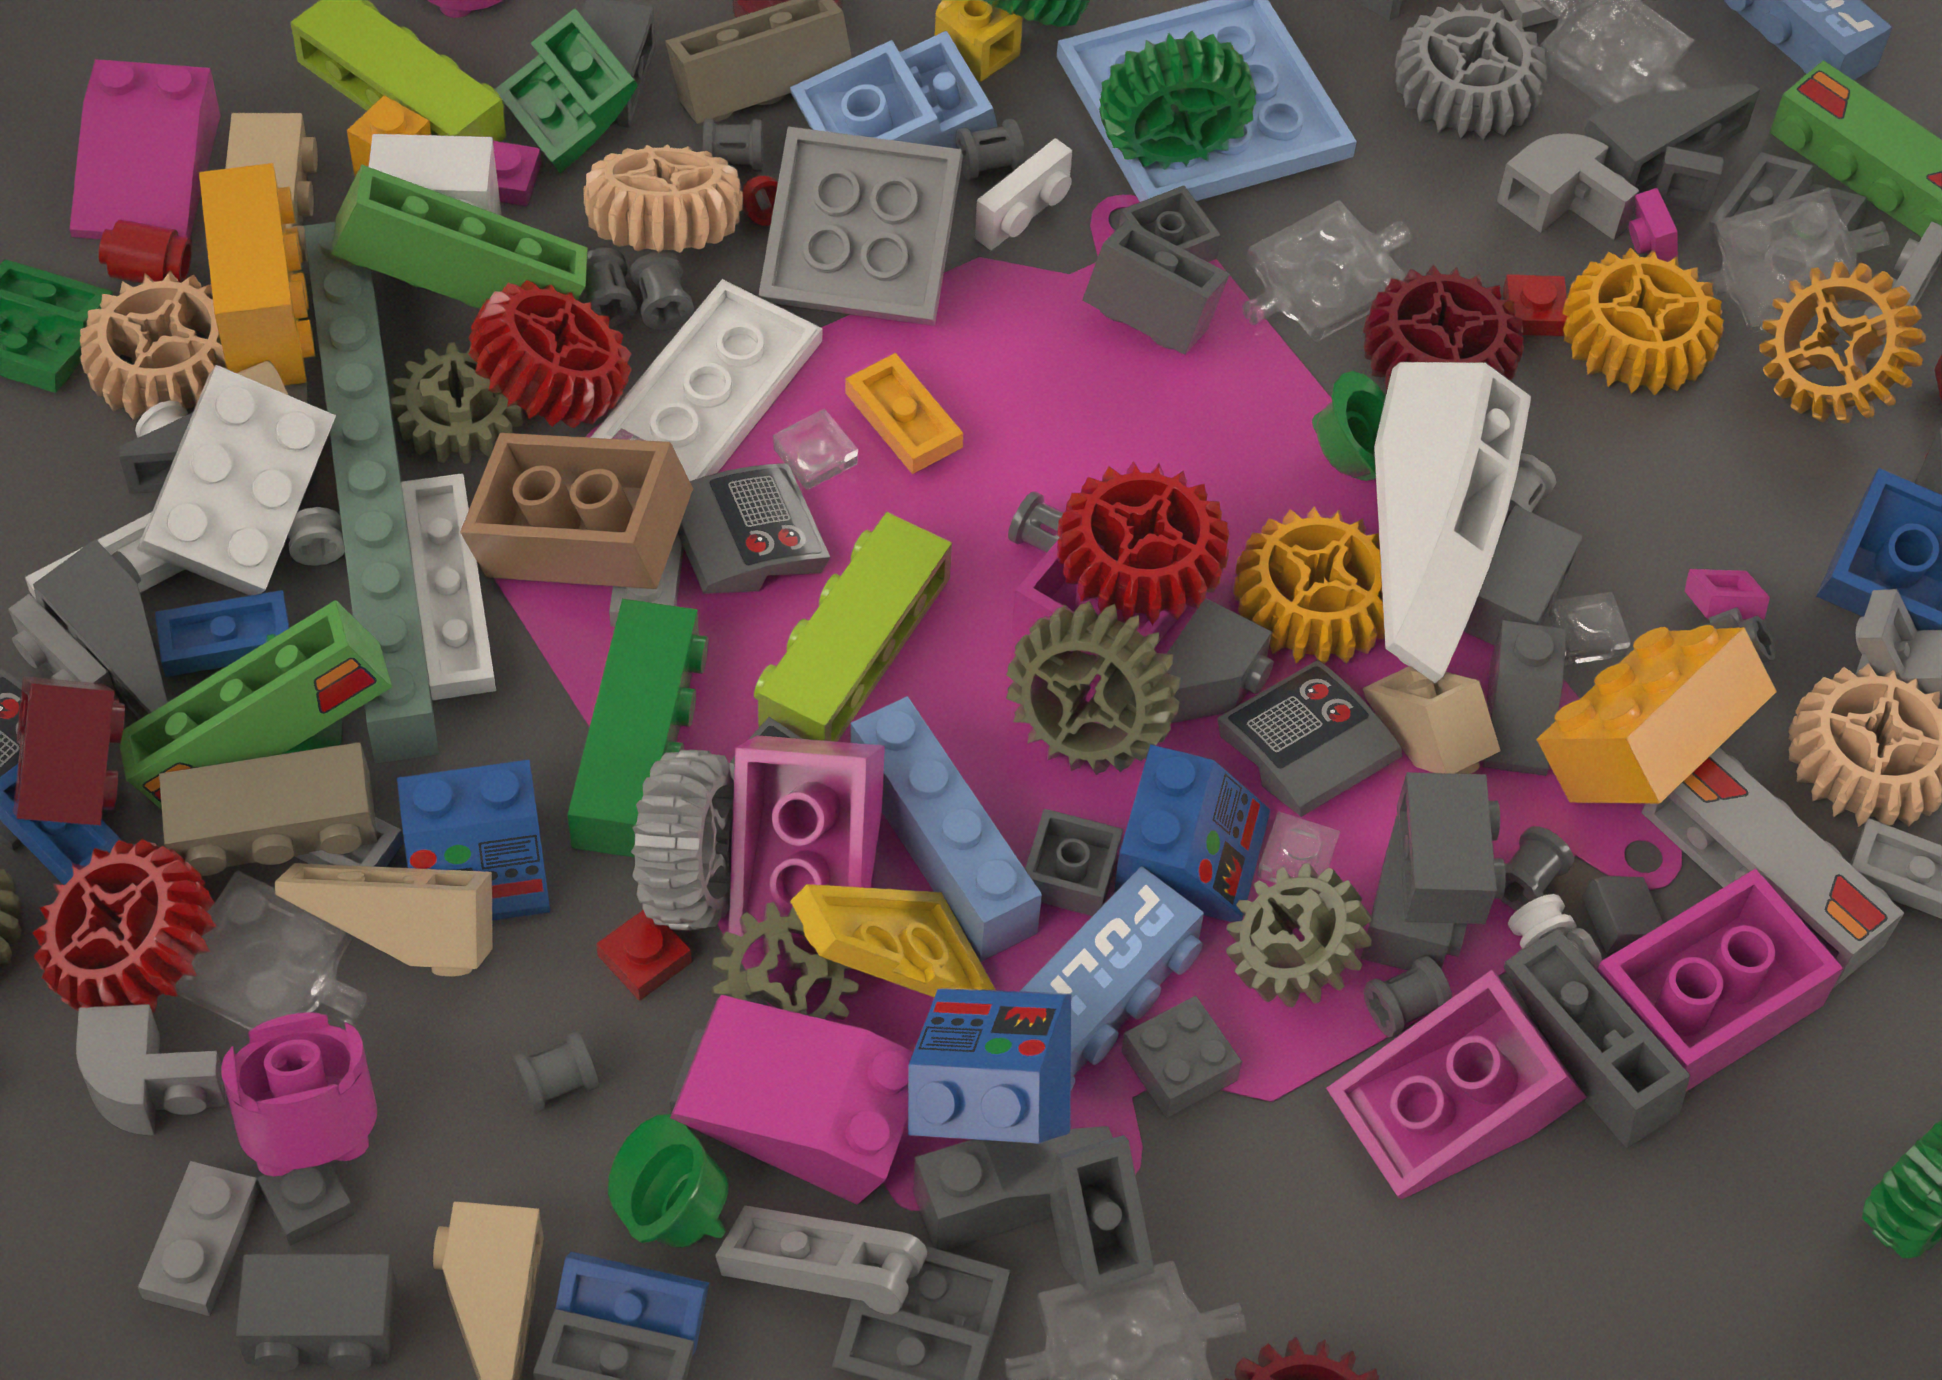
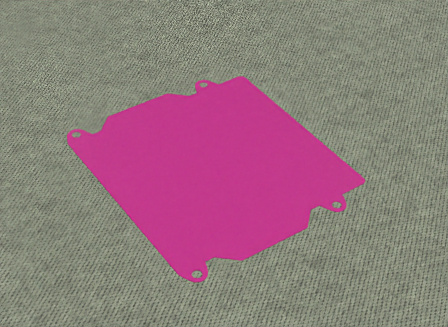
M1130 194L1107 197L1092 211L1090 228L1097 257L1103 243L1115 232L1108 222L1110 214L1117 209L1139 203L1140 201L1137 196ZM978 257L944 272L935 326L850 314L821 327V344L718 471L720 473L750 466L788 463L831 558L822 573L767 575L759 591L703 594L684 549L677 606L698 609L699 635L708 636L709 644L703 674L693 673L689 687L696 689L693 721L690 727L680 726L677 742L684 744V750L710 751L711 754L724 755L728 762H731L735 757V747L748 741L759 728L758 700L754 698V690L760 675L768 665L773 664L777 666L786 654L787 643L794 627L801 619L810 620L819 607L820 595L825 584L833 574L836 573L841 576L850 564L853 547L862 532L866 529L873 531L884 514L889 512L952 542L950 579L852 722L908 696L1024 869L1026 868L1044 809L1122 828L1123 842L1146 759L1139 761L1135 758L1130 767L1123 769L1121 772L1110 764L1105 772L1096 775L1088 760L1084 762L1081 768L1071 771L1067 755L1060 753L1058 757L1048 760V748L1050 746L1041 739L1038 742L1028 743V734L1033 727L1030 723L1013 722L1014 712L1021 704L1006 699L1008 687L1013 682L1006 675L1008 665L1016 656L1014 654L1016 651L1015 646L1021 639L1011 633L1015 590L1046 554V552L1025 541L1017 545L1008 539L1011 521L1022 501L1028 494L1036 491L1044 496L1045 504L1065 512L1066 503L1070 499L1071 493H1081L1082 485L1085 484L1087 477L1102 481V475L1106 472L1108 466L1115 471L1120 466L1128 469L1134 461L1140 472L1151 473L1156 465L1160 463L1164 476L1170 478L1184 470L1187 487L1205 484L1206 493L1208 494L1207 501H1219L1222 511L1221 520L1228 522L1229 539L1227 549H1229L1227 567L1223 568L1220 584L1215 588L1214 593L1206 592L1205 598L1240 615L1238 611L1239 602L1235 600L1233 593L1234 581L1237 576L1235 569L1237 559L1241 556L1242 551H1245L1246 542L1251 537V534L1261 533L1262 527L1266 524L1268 518L1282 523L1283 517L1286 516L1290 509L1300 518H1307V514L1314 506L1320 517L1330 519L1340 509L1343 522L1349 525L1363 518L1366 528L1365 535L1379 533L1376 479L1364 481L1340 473L1329 463L1318 442L1317 433L1312 425V419L1332 401V398L1230 275L1208 330L1184 355L1175 349H1168L1158 345L1150 336L1124 322H1117L1107 318L1099 309L1082 301L1096 263L1071 274ZM1217 259L1209 262L1226 271ZM894 353L901 358L964 433L963 448L914 474L908 470L845 393V378ZM602 423L593 428L586 437L590 438ZM1041 524L1040 528L1054 536L1057 535L1056 530ZM494 578L590 727L615 627L610 626L609 615L613 586ZM1191 606L1186 608L1178 621L1173 624L1154 648L1156 653L1167 654L1197 611V608ZM1463 631L1446 672L1478 680L1487 704L1489 666L1495 646ZM1385 638L1376 639L1375 646L1370 649L1368 654L1355 649L1353 657L1349 659L1347 664L1335 654H1330L1329 660L1324 664L1346 682L1372 710L1373 708L1365 698L1363 688L1408 667V665L1404 664L1397 656L1385 648ZM1269 645L1267 657L1274 661V665L1265 685L1259 693L1317 660L1316 656L1305 654L1296 664L1292 653L1293 650L1285 647L1272 654L1271 646ZM1564 679L1559 710L1565 705L1580 699ZM1093 681L1089 685L1091 689L1085 697L1087 702L1096 693L1095 687L1097 684ZM1248 691V693L1246 694V696L1240 704L1246 702L1247 700L1253 698L1258 694H1254ZM1223 714L1170 724V732L1164 741L1158 742L1156 746L1215 760L1271 809L1248 901L1254 902L1259 896L1254 887V883L1258 880L1266 883L1270 888L1277 884V869L1284 867L1292 878H1296L1302 865L1310 863L1319 876L1329 867L1334 869L1343 882L1348 880L1362 897L1361 903L1371 915L1387 846L1397 816V803L1406 773L1433 772L1415 767L1402 749L1401 758L1300 817L1262 787L1259 767L1220 737L1217 718ZM851 723L838 742L850 743ZM1482 760L1479 761V769L1471 773L1486 775L1489 801H1498L1499 836L1492 843L1494 858H1502L1504 864H1507L1520 849L1519 839L1522 833L1531 826H1540L1552 831L1565 841L1571 849L1573 856H1577L1607 876L1644 877L1649 890L1668 886L1682 868V850L1641 813L1645 803L1569 802L1550 764L1547 775L1543 776L1483 767ZM882 813L871 888L934 892ZM1635 841H1647L1654 844L1662 854L1661 866L1656 871L1650 873H1641L1634 870L1625 860L1624 852L1626 847ZM1119 856L1105 903L1115 894L1114 887ZM1500 899L1493 900L1485 924H1467L1459 957L1446 954L1441 970L1449 983L1452 997L1490 970H1493L1497 976L1506 972L1504 969L1505 961L1522 949L1520 941L1523 936L1514 935L1508 925L1510 917L1517 910L1512 909ZM1041 903L1037 934L981 961L994 988L1003 991H1020L1092 916ZM730 909L717 924L723 935L725 932H729ZM1203 916L1199 936L1203 947L1194 963L1181 975L1173 971L1159 985L1161 992L1150 1010L1138 1020L1130 1016L1117 1030L1119 1033L1118 1038L1109 1053L1096 1065L1087 1061L1073 1076L1075 1084L1071 1090L1070 1129L1108 1126L1113 1138L1124 1135L1129 1141L1136 1175L1141 1167L1143 1146L1132 1098L1147 1089L1121 1052L1124 1032L1197 996L1242 1061L1238 1081L1221 1090L1273 1102L1387 1039L1388 1036L1380 1031L1368 1011L1363 990L1366 987V983L1375 978L1385 982L1407 970L1361 959L1363 948L1355 949L1354 954L1362 963V967L1360 970L1343 969L1339 975L1343 979L1345 987L1340 991L1327 983L1321 987V1000L1318 1003L1314 1004L1305 992L1299 994L1294 1007H1287L1278 995L1268 1003L1260 997L1254 988L1249 989L1234 971L1237 965L1226 952V948L1236 943L1235 939L1227 931V925L1232 922ZM1369 923L1362 927L1366 931V933L1368 930ZM1295 928L1293 930L1294 935L1300 942L1304 941V935L1298 928ZM749 947L741 961L746 970L758 967L765 957L764 948ZM807 952V953L810 954V955L818 954V953ZM779 954L777 957V967L767 977L770 983H781L785 993H789L790 998L792 996V986L797 979L802 977L799 969L789 970L785 960H781ZM853 968L844 971V978L859 984L858 991L855 994L840 995L838 999L850 1012L844 1020L827 1015L825 1019L869 1030L914 1052L934 997ZM829 980L810 987L805 995L807 1015L818 1009L824 1001L829 987ZM1433 1011L1404 1024L1403 1029L1423 1019ZM907 1119L887 1178L883 1184L900 1207L909 1211H920L913 1193L915 1157L972 1139L908 1135Z

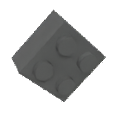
M1184 185L1121 209L1119 227L1128 220L1207 262L1217 259L1221 235Z
M1044 809L1025 868L1042 894L1041 903L1093 916L1105 903L1121 849L1123 829Z
M1197 996L1124 1032L1121 1052L1166 1118L1238 1081L1242 1061Z

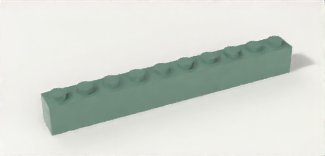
M335 222L305 225L304 231L327 412L336 415L330 429L352 612L353 617L380 642L392 688L364 704L366 723L376 764L439 754V746L401 484L402 480L373 271L367 267L356 266L347 260L331 255Z

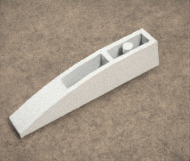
M1398 363L1391 372L1374 446L1385 648L1397 656L1404 664L1413 667L1434 683L1440 680L1446 672L1489 569L1514 488L1531 401L1530 395L1486 363Z

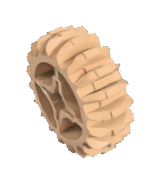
M668 144L663 148H652L646 145L644 149L633 150L626 148L622 154L611 153L605 156L604 160L592 164V171L586 174V186L583 188L585 214L588 217L589 227L597 231L598 237L605 240H613V244L619 247L633 246L637 252L643 249H653L658 254L663 250H675L681 253L684 248L692 247L700 250L705 247L706 243H719L723 240V236H728L735 232V225L739 223L740 211L743 208V192L740 191V179H738L737 169L728 165V161L721 157H713L712 153L708 151L694 152L689 146L678 149L671 148Z
M171 271L163 281L154 282L145 273L141 285L132 287L122 281L119 296L102 294L101 309L88 310L87 327L80 329L82 352L80 360L84 373L88 375L91 388L96 392L97 397L104 396L105 402L110 405L112 411L125 407V411L132 420H135L151 407L165 401L179 402L185 409L196 407L206 380L214 367L218 365L227 369L214 314L211 284L202 287L195 275L188 277L180 283ZM195 330L207 336L208 339L197 337ZM120 355L131 357L134 365L119 358Z
M1869 664L1860 669L1857 675L1843 667L1839 673L1834 675L1833 680L1822 677L1820 682L1814 685L1812 692H1808L1806 697L1804 696L1796 709L1797 716H1794L1789 727L1790 735L1788 739L1792 741L1789 747V761L1799 764L1796 770L1797 782L1814 783L1811 790L1812 802L1828 798L1833 802V817L1845 810L1855 813L1858 827L1864 824L1869 817H1875L1878 822L1888 826L1893 825L1898 818L1904 824L1910 826L1919 819L1921 813L1930 816L1939 809L1942 803V709H1938L1940 691L1924 694L1919 690L1917 678L1908 683L1900 681L1896 677L1895 670H1892L1885 676H1877Z

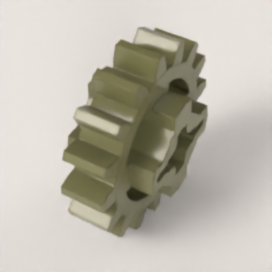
M455 342L448 343L445 355L438 356L430 348L424 350L426 363L423 365L408 361L405 364L407 379L396 378L393 382L395 398L391 399L394 421L398 422L400 437L402 440L413 438L416 453L421 455L433 447L436 449L438 462L444 463L450 453L455 452L459 453L463 464L470 463L471 451L480 449L484 455L490 457L493 451V442L498 439L499 434L512 433V427L523 426L524 415L523 408L517 405L507 407L508 398L502 393H492L489 391L490 379L480 377L475 373L477 362L468 355L470 348L467 353H459ZM460 397L462 401V406L460 408H458L456 405V398Z
M1304 863L1296 878H1292L1285 868L1282 867L1277 869V884L1269 888L1266 883L1260 880L1254 883L1255 890L1259 895L1254 902L1239 900L1236 904L1245 916L1243 921H1236L1227 925V931L1236 941V943L1226 948L1227 955L1237 965V968L1234 970L1249 989L1254 988L1264 1001L1269 1003L1278 995L1287 1007H1294L1299 994L1303 992L1306 993L1314 1004L1320 1002L1321 987L1327 983L1339 991L1344 988L1343 979L1339 974L1344 968L1360 970L1362 963L1355 956L1354 951L1358 948L1371 946L1372 939L1362 928L1372 921L1371 915L1361 903L1363 899L1348 880L1343 882L1332 868L1328 867L1319 876L1310 863ZM1295 928H1298L1304 935V941L1300 942L1294 935L1293 930Z
M767 903L763 922L758 923L748 912L740 917L741 928L745 933L742 937L734 933L725 932L721 942L732 953L730 957H716L712 961V969L726 974V981L713 986L711 990L713 997L725 995L746 1001L750 998L761 997L776 1008L807 1015L805 995L810 987L829 980V987L824 1001L818 1009L808 1016L825 1019L827 1015L841 1020L847 1017L850 1011L838 999L840 995H852L858 991V983L844 978V971L851 969V967L825 959L818 954L810 955L793 944L791 933L805 937L804 926L794 907L790 910L788 917H780L775 903ZM763 937L765 953L763 961L758 967L740 972V965L745 952L755 941ZM779 954L781 960H785L789 970L799 969L802 977L793 984L792 996L790 998L789 993H785L781 983H770L767 977L777 967V957Z

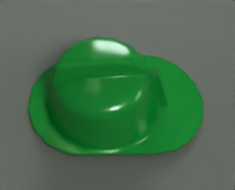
M1356 371L1346 372L1339 376L1333 386L1332 401L1313 417L1312 425L1317 433L1322 452L1329 463L1342 474L1368 481L1376 479L1374 446L1386 396L1381 388L1367 375Z
M671 1114L656 1115L642 1122L626 1138L615 1156L608 1180V1196L614 1211L625 1224L631 1236L641 1243L655 1240L673 1248H683L691 1246L705 1234L715 1238H722L727 1231L721 1223L719 1215L726 1202L729 1189L725 1172L705 1152L701 1142L688 1126L671 1119Z

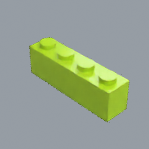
M319 0L290 22L297 61L364 110L368 111L385 95L428 119L432 135L492 137L493 141L502 142L506 138L503 113L504 104L496 90L486 83L480 84L460 70L450 57L439 55L419 41L410 29L399 27L379 13L370 1Z
M889 512L884 514L873 531L868 529L863 531L853 547L850 558L851 562L841 576L836 573L833 574L825 584L820 595L819 607L810 620L801 619L794 627L787 643V652L777 666L773 664L768 665L760 675L754 690V698L758 700L759 727L768 717H771L802 739L838 742L949 581L952 542Z

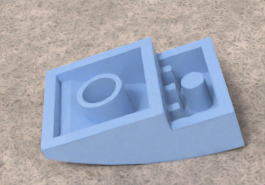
M947 30L901 52L898 51L894 42L890 40L790 87L795 101L812 130L956 149L955 136L958 129L968 128L970 132L998 127L992 105Z

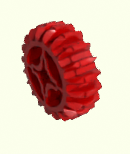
M528 280L520 287L507 283L502 291H494L490 299H487L471 325L472 331L468 337L471 342L468 355L477 362L475 373L480 377L490 379L489 391L492 393H502L508 398L507 407L517 405L525 409L529 419L535 415L542 416L552 427L562 420L567 426L575 429L581 421L593 425L599 417L606 416L610 408L613 409L628 383V376L632 370L628 365L631 352L621 345L624 335L619 331L609 328L610 317L597 315L591 309L592 302L583 304L574 299L572 291L566 295L559 293L552 284L544 289H540Z
M1133 461L1124 475L1119 474L1108 466L1106 472L1102 475V481L1087 477L1085 484L1082 485L1081 493H1071V497L1066 503V511L1063 512L1058 522L1057 536L1060 539L1057 542L1056 553L1059 563L1064 565L1063 574L1066 578V584H1078L1077 593L1080 596L1081 602L1098 598L1100 613L1106 607L1115 604L1117 609L1122 610L1125 622L1130 617H1133L1135 613H1144L1153 626L1156 620L1159 619L1160 611H1166L1178 621L1180 615L1184 613L1185 604L1199 609L1201 603L1205 600L1206 592L1214 593L1215 588L1220 584L1223 568L1227 567L1229 529L1227 528L1228 522L1221 520L1220 502L1207 501L1208 494L1206 493L1205 484L1188 488L1184 470L1172 478L1164 476L1160 463L1156 465L1151 473L1140 472ZM1098 544L1104 546V551L1101 549V547H1100Z
M141 839L135 846L132 843L118 840L111 853L94 848L89 865L82 866L72 863L73 877L66 885L53 884L58 896L53 904L39 907L45 920L48 922L33 932V935L38 940V944L42 946L33 957L39 963L40 968L44 970L41 978L47 982V986L61 996V1000L76 1011H79V1008L150 1005L151 1011L155 1013L158 996L165 994L178 997L176 988L178 980L183 975L197 976L191 964L195 956L210 952L206 941L201 936L216 927L211 919V915L208 913L215 902L210 897L209 891L204 888L206 882L201 878L200 872L189 863H185V859L173 849L168 850L164 846L159 847L157 844L147 842L144 839Z

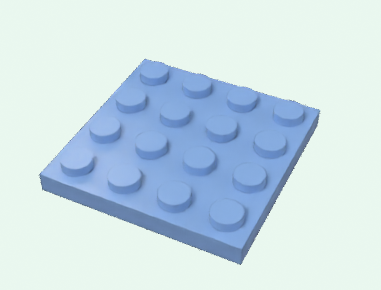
M1210 0L1058 41L1057 59L1140 202L1183 185L1195 201H1199L1354 156L1356 139L1268 0ZM1190 31H1193L1200 40L1214 34L1219 43L1231 42L1234 50L1238 54H1242L1244 61L1248 63L1256 89V104L1253 109L1254 120L1244 125V136L1229 139L1228 151L1216 149L1210 152L1209 161L1199 157L1190 160L1187 167L1183 162H1174L1164 170L1158 161L1143 167L1138 158L1125 160L1122 152L1118 148H1113L1111 140L1107 138L1099 112V107H1101L1099 100L1102 92L1101 82L1110 77V66L1124 64L1126 51L1139 53L1144 50L1146 40L1153 44L1164 42L1168 33L1174 39H1183Z

